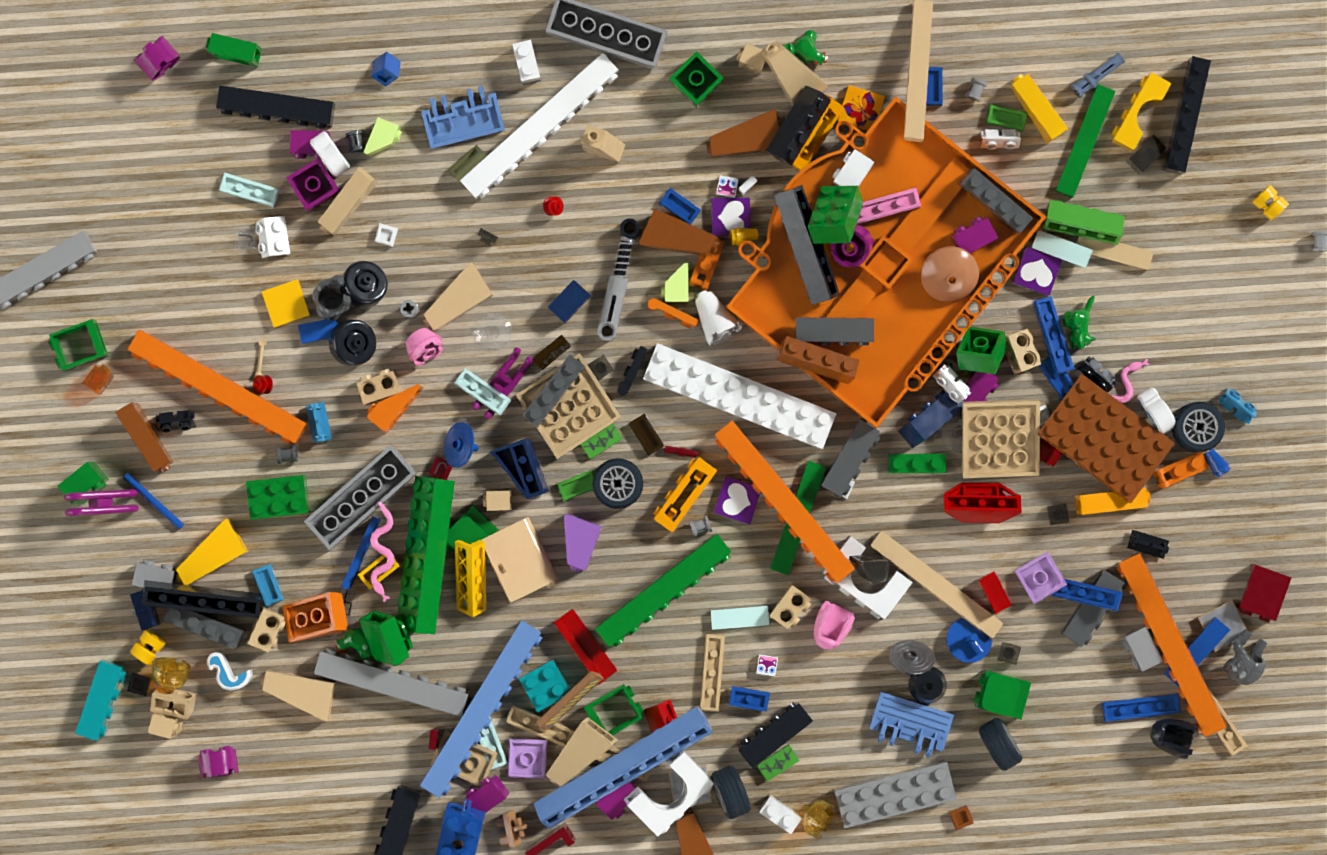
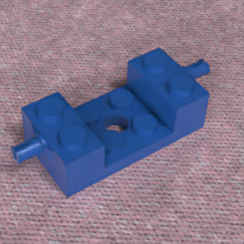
M468 799L464 800L463 806L449 802L444 814L436 855H476L486 812L470 808L472 801L469 800L467 805ZM460 839L464 845L456 847L453 841Z

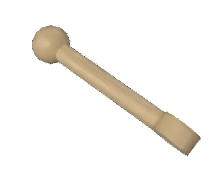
M264 339L259 340L260 352L255 377L262 375L264 346L267 344Z

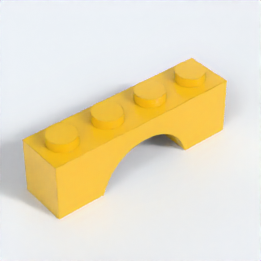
M1152 72L1148 76H1143L1139 83L1142 86L1138 93L1135 92L1130 99L1132 105L1129 110L1126 108L1120 117L1123 120L1120 126L1116 125L1111 133L1114 136L1111 141L1129 152L1135 150L1143 135L1137 123L1139 109L1146 103H1159L1162 101L1171 85L1170 82Z

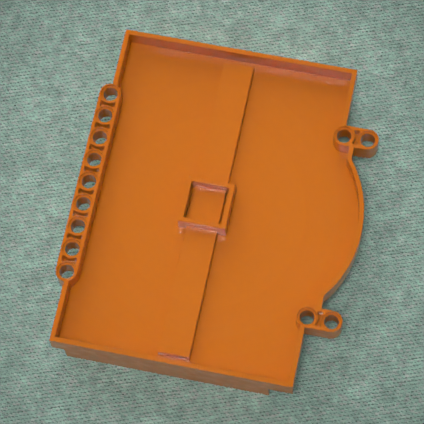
M896 96L865 134L850 122L840 121L836 125L834 133L844 143L843 147L839 151L826 154L808 164L793 177L784 190L803 185L810 209L813 212L821 186H836L833 184L835 179L832 176L838 167L840 169L843 168L845 165L843 160L848 152L853 153L856 149L874 161L873 166L859 185L863 202L916 188L921 207L857 224L867 229L874 240L870 255L859 266H841L832 256L831 243H823L840 295L831 300L812 305L807 296V289L801 278L798 263L795 261L792 246L788 241V234L782 223L779 208L775 204L768 224L767 240L761 249L750 241H744L739 246V256L756 270L726 306L727 310L777 351H779L780 344L786 336L795 339V317L874 318V342H869V346H859L857 342H850V345L846 346L838 345V342H830V345H819V342H811L813 345L860 360L856 376L850 384L799 368L874 428H878L907 391L915 392L923 386L1019 265L1017 253L1046 218L1044 214L926 120L923 142L903 140L906 104ZM846 126L849 129V133L842 135L839 133L838 128ZM855 138H861L864 141V145L857 147L853 141ZM975 168L1033 217L1021 233H1015L958 185L970 169ZM981 216L982 219L988 218L998 239L970 253L975 258L979 268L978 282L973 291L963 299L954 302H943L931 297L924 289L921 281V269L926 258L940 248L956 247L951 238V235L955 234V229L963 225L965 228L972 225L970 221ZM745 245L751 246L752 254L744 255L742 247ZM764 257L768 262L767 266L759 267L757 259ZM1006 258H1011L1014 261L1012 268L1005 266ZM994 273H999L1002 276L1000 283L993 281L992 276ZM950 277L948 281H954L955 278ZM982 288H987L990 291L988 298L981 296L980 291ZM970 303H975L978 306L976 313L969 311L968 306ZM958 318H963L966 321L964 328H959L956 325ZM946 333L953 335L954 341L952 343L945 342L944 335ZM934 348L941 350L942 355L940 358L932 356ZM922 363H927L930 367L927 374L920 371ZM910 378H915L918 382L915 389L908 386Z

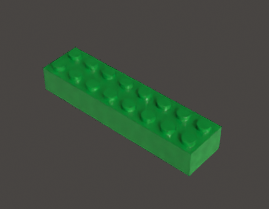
M415 476L413 498L410 503L411 513L408 521V536L405 542L406 552L403 559V575L400 580L401 590L398 598V614L396 616V619L402 621L409 632L433 635L436 632L455 481Z
M716 533L598 625L595 630L609 647L612 645L617 647L624 641L623 636L627 633L631 636L640 628L638 625L644 621L646 624L655 617L654 612L658 609L663 611L670 605L668 601L673 597L677 600L685 594L684 589L690 586L692 588L700 582V576L703 574L708 576L715 570L714 565L718 562L723 564L731 558L729 555L731 550Z

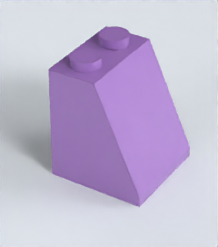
M566 513L564 516L567 564L571 565L570 569L581 573L582 570H587L603 526Z

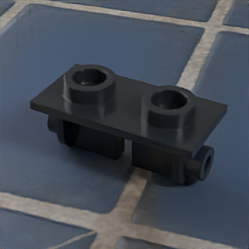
M1088 356L1084 363L1078 367V370L1108 393L1118 382L1116 376L1107 369L1101 373L1099 370L1103 365L1094 357Z
M177 411V418H174L173 412L159 413V415L155 416L156 422L154 424L158 432L168 433L172 430L180 429L186 431L196 428L193 420L195 419L194 411Z
M1132 530L1127 548L1164 559L1165 554L1169 550V540Z

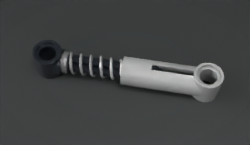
M630 218L625 219L620 225L619 236L621 243H619L620 248L617 250V262L614 263V275L609 276L597 329L598 336L603 341H611L617 334L628 283L625 274L628 271L627 265L630 264L628 262L631 257L630 252L633 251L631 247L639 233L638 223ZM627 224H632L635 226V231L628 234L624 231V227ZM611 304H615L611 322H608ZM606 326L611 327L613 330L612 335L609 337L602 335V329Z

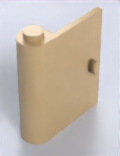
M529 517L481 540L485 542V553L510 603L544 586L548 589L557 584L556 580L559 578Z

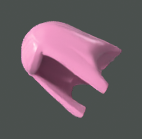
M825 601L818 611L814 625L816 644L822 649L832 650L837 648L853 626L854 613L843 609V607L835 603L830 604L829 601Z

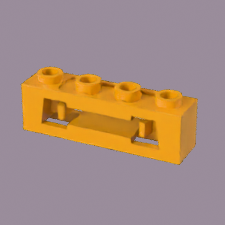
M828 95L826 96L831 100L830 104L791 166L799 171L810 164L844 109L841 104Z
M700 457L697 460L694 458L687 466L690 470L686 475L681 474L675 482L678 484L677 488L674 491L670 489L664 498L667 500L664 506L659 505L653 513L656 516L654 520L672 533L717 472L714 467ZM695 469L699 470L694 476V479L698 482L706 474L707 477L700 486L697 485L680 508L681 513L673 521L672 519L678 511L671 508L667 515L664 512L670 504H674L685 489Z

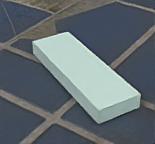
M224 173L219 191L275 208L280 189Z
M1038 230L1032 248L1083 268L1087 267L1093 252L1089 248Z
M464 368L454 382L457 387L498 415H501L511 402L510 398L466 368Z
M768 606L711 610L712 630L770 625Z
M491 721L486 730L482 728L479 735L482 737L479 743L483 747L498 752L491 768L493 770L508 764V761ZM484 752V754H485V756H486V759H487V761H488V764H489V763H490V758H489V756H488V753Z

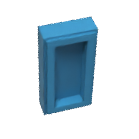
M271 564L252 571L265 607L284 600Z

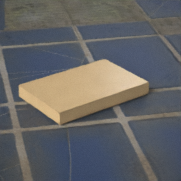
M445 730L430 766L433 765L453 732ZM472 744L469 749L471 755L466 763L461 762L458 767L461 771L457 777L479 787L481 785L480 782L489 775L498 752L483 747L480 744L476 746ZM484 752L488 753V756H489V758H490V763H489V764H488V761H487V759H486V756H485Z

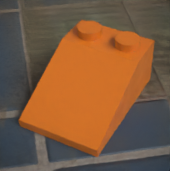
M417 384L377 404L373 403L367 410V418L384 432H389L424 387Z
M328 592L282 606L289 643L329 636L349 630L342 593Z

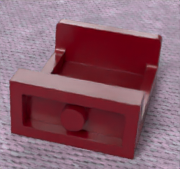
M1251 564L1249 570L1251 574L1241 602L1237 604V608L1241 609L1240 613L1252 616V613L1259 615V620L1270 623V620L1276 621L1291 577L1256 564Z
M563 823L529 846L525 853L526 855H537L560 838L569 847L575 843L576 837L567 824Z

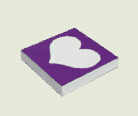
M712 198L713 235L729 237V230H733L734 227L750 228V198Z
M1025 247L1013 284L1050 296L1062 259Z
M725 476L714 513L751 524L760 493L758 494L751 484Z

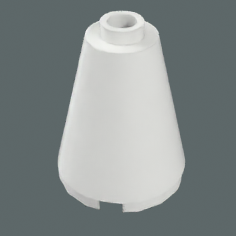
M705 290L696 296L695 304L709 346H711V343L713 345L720 344L733 337L731 334L733 331L736 330L738 333L741 330V323L712 292Z

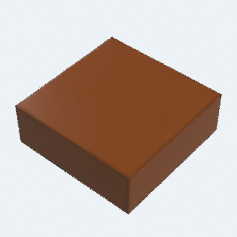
M967 805L949 811L956 830L974 824Z

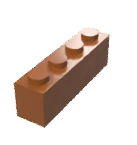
M788 336L781 342L776 359L777 361L846 384H850L855 378L860 361Z

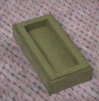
M475 145L448 171L460 182L487 155Z

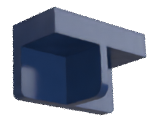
M573 280L548 308L566 324L591 295Z
M143 590L130 594L135 609L133 613L137 615L141 631L161 625L156 607L142 605Z

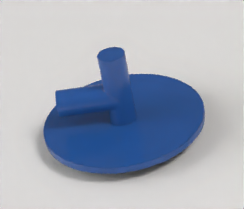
M464 422L455 423L449 429L444 441V456L447 463L451 467L460 468L469 461L473 451H478V445L474 444L473 431Z
M964 618L956 620L947 632L949 651L962 662L973 663L980 661L991 649L992 639Z

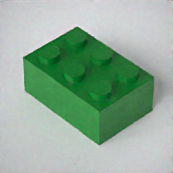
M821 186L808 224L813 244L851 242L864 203L858 186Z
M306 475L246 481L250 520L310 513Z

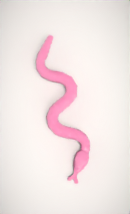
M1145 359L1143 363H1130L1122 369L1120 379L1126 393L1123 396H1111L1122 404L1128 402L1133 396V387L1127 378V373L1129 371H1137L1144 364L1149 365L1147 363L1148 359Z
M378 502L382 513L387 518V523L377 528L371 534L370 543L373 549L386 556L387 561L385 564L374 569L370 579L373 589L377 594L384 597L383 601L385 602L390 597L385 596L384 588L377 581V576L391 569L394 564V555L390 549L378 543V537L387 533L392 528L393 517L382 502Z

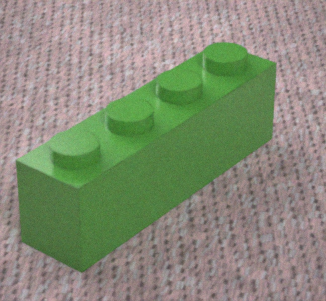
M1050 200L1045 212L1046 218L1043 229L1118 245L1123 233L1125 216L1100 211L1095 208H1085L1077 204H1067L1059 200Z

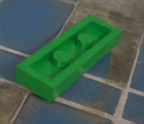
M888 454V473H946V454Z

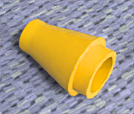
M734 227L733 230H729L731 245L740 246L744 241L758 240L757 228Z

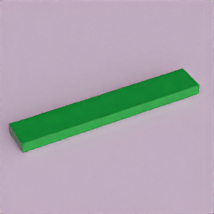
M1097 84L1056 187V192L1074 198L1116 92L1115 90Z
M808 460L796 493V498L810 513L826 466ZM787 522L770 569L786 575L789 574L801 540L799 537L794 538L788 529L791 527Z

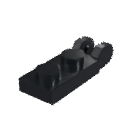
M640 346L639 349L635 348L631 357L634 359L632 366H627L623 375L626 379L618 385L617 391L620 396L627 395L646 355L647 348Z

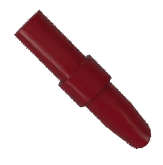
M665 446L664 453L680 457L696 458L701 454L699 451L684 447Z

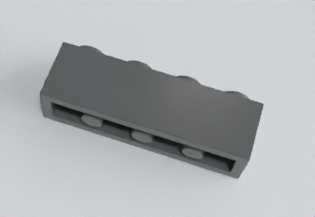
M975 168L970 169L958 183V185L1015 233H1021L1033 219V217Z
M795 317V339L809 344L811 342H819V345H830V342H838V345L846 346L850 345V342H857L859 346H869V342H874V318Z
M569 355L523 413V416L539 427L585 369V366L572 355Z
M860 419L820 487L838 498H841L842 495L846 496L851 488L849 485L852 478L856 480L861 472L858 469L862 462L866 463L871 455L868 452L871 446L875 447L880 439L878 436L880 431Z
M1102 570L1092 584L1119 592L1124 590L1122 587L1124 582L1106 570ZM1080 603L1060 634L1080 647L1087 645L1092 638L1090 634L1094 628L1097 630L1103 622L1102 616L1105 612L1109 613L1110 610Z
M168 608L163 620L233 649L239 647L245 632L242 628L199 611Z

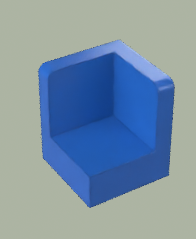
M386 51L374 60L371 77L386 87L398 79L401 62Z

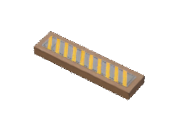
M590 671L536 722L539 727L549 730L603 679L599 673Z

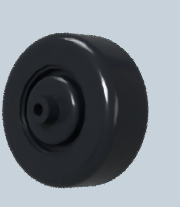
M355 262L342 275L345 283L344 286L340 287L342 295L350 296V304L355 307L371 308L377 305L387 292V277L384 271L372 262Z
M345 320L338 323L331 331L329 349L332 356L343 365H362L371 359L376 350V336L373 329L367 323L361 320Z

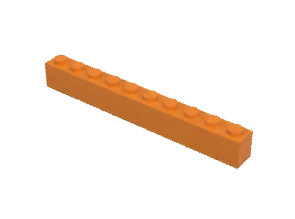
M142 330L137 331L127 349L132 352V357L140 361L142 358L149 361L148 366L156 370L158 368L165 370L164 374L172 379H175V377L181 379L182 385L190 389L192 386L199 389L198 394L206 398L208 396L215 398L214 402L222 407H225V405L231 407L232 413L240 417L242 414L249 418L248 422L256 426L258 424L265 426L264 431L271 435H275V433L281 435V440L289 445L292 442L297 444L308 426V423Z
M733 421L729 422L715 434L717 445L722 450L726 448L730 453L727 457L733 464L738 463L741 466L739 470L746 479L750 477L754 482L751 486L758 494L762 492L765 495V503L770 509L774 507L779 512L776 516L782 523L787 522L791 527L788 529L794 538L799 537L803 541L800 545L807 553L810 551L815 556L813 561L819 568L823 566L827 570L825 575L832 583L836 581L839 584L856 570Z
M1139 552L1118 563L1120 567L1117 568L1122 578H1126L1128 582L1126 585L1130 595L1134 594L1137 600L1134 602L1139 613L1143 612L1145 619H1143L1144 624L1148 630H1152L1154 634L1152 640L1156 647L1160 646L1163 652L1160 654L1165 665L1169 664L1171 671H1169L1170 676L1174 682H1178L1180 686L1178 692L1182 699L1186 698L1189 704L1186 706L1191 717L1195 716L1198 722L1195 725L1199 727V734L1203 733L1207 737L1227 728L1141 553Z

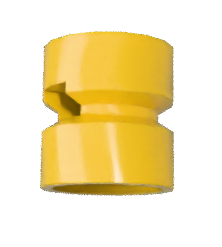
M1268 185L1252 201L1258 209L1264 210L1263 214L1270 221L1276 218L1289 205L1282 196H1277V191L1271 185ZM1271 197L1273 201L1267 206L1265 202Z
M145 629L139 637L140 642L134 644L130 653L143 663L151 665L156 658L155 653L160 652L166 642L152 631ZM147 643L152 646L151 649L146 646Z

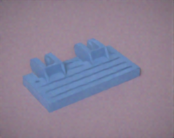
M478 86L482 104L475 105L473 91L471 88L467 89L471 107L468 108L466 100L450 103L452 112L449 110L446 95H442L441 102L445 113L438 114L436 101L434 98H430L434 117H431L429 109L422 110L421 114L431 149L504 131L505 127L496 92L488 94L490 103H487L483 86Z
M880 691L869 729L877 731L879 724L882 723L877 740L882 742L887 726L894 727L889 738V745L891 746L895 743L899 729L898 738L914 742L916 734L919 735L914 750L916 754H919L921 751L924 737L928 738L930 741L925 756L930 758L935 741L937 742L934 749L943 752L954 714Z

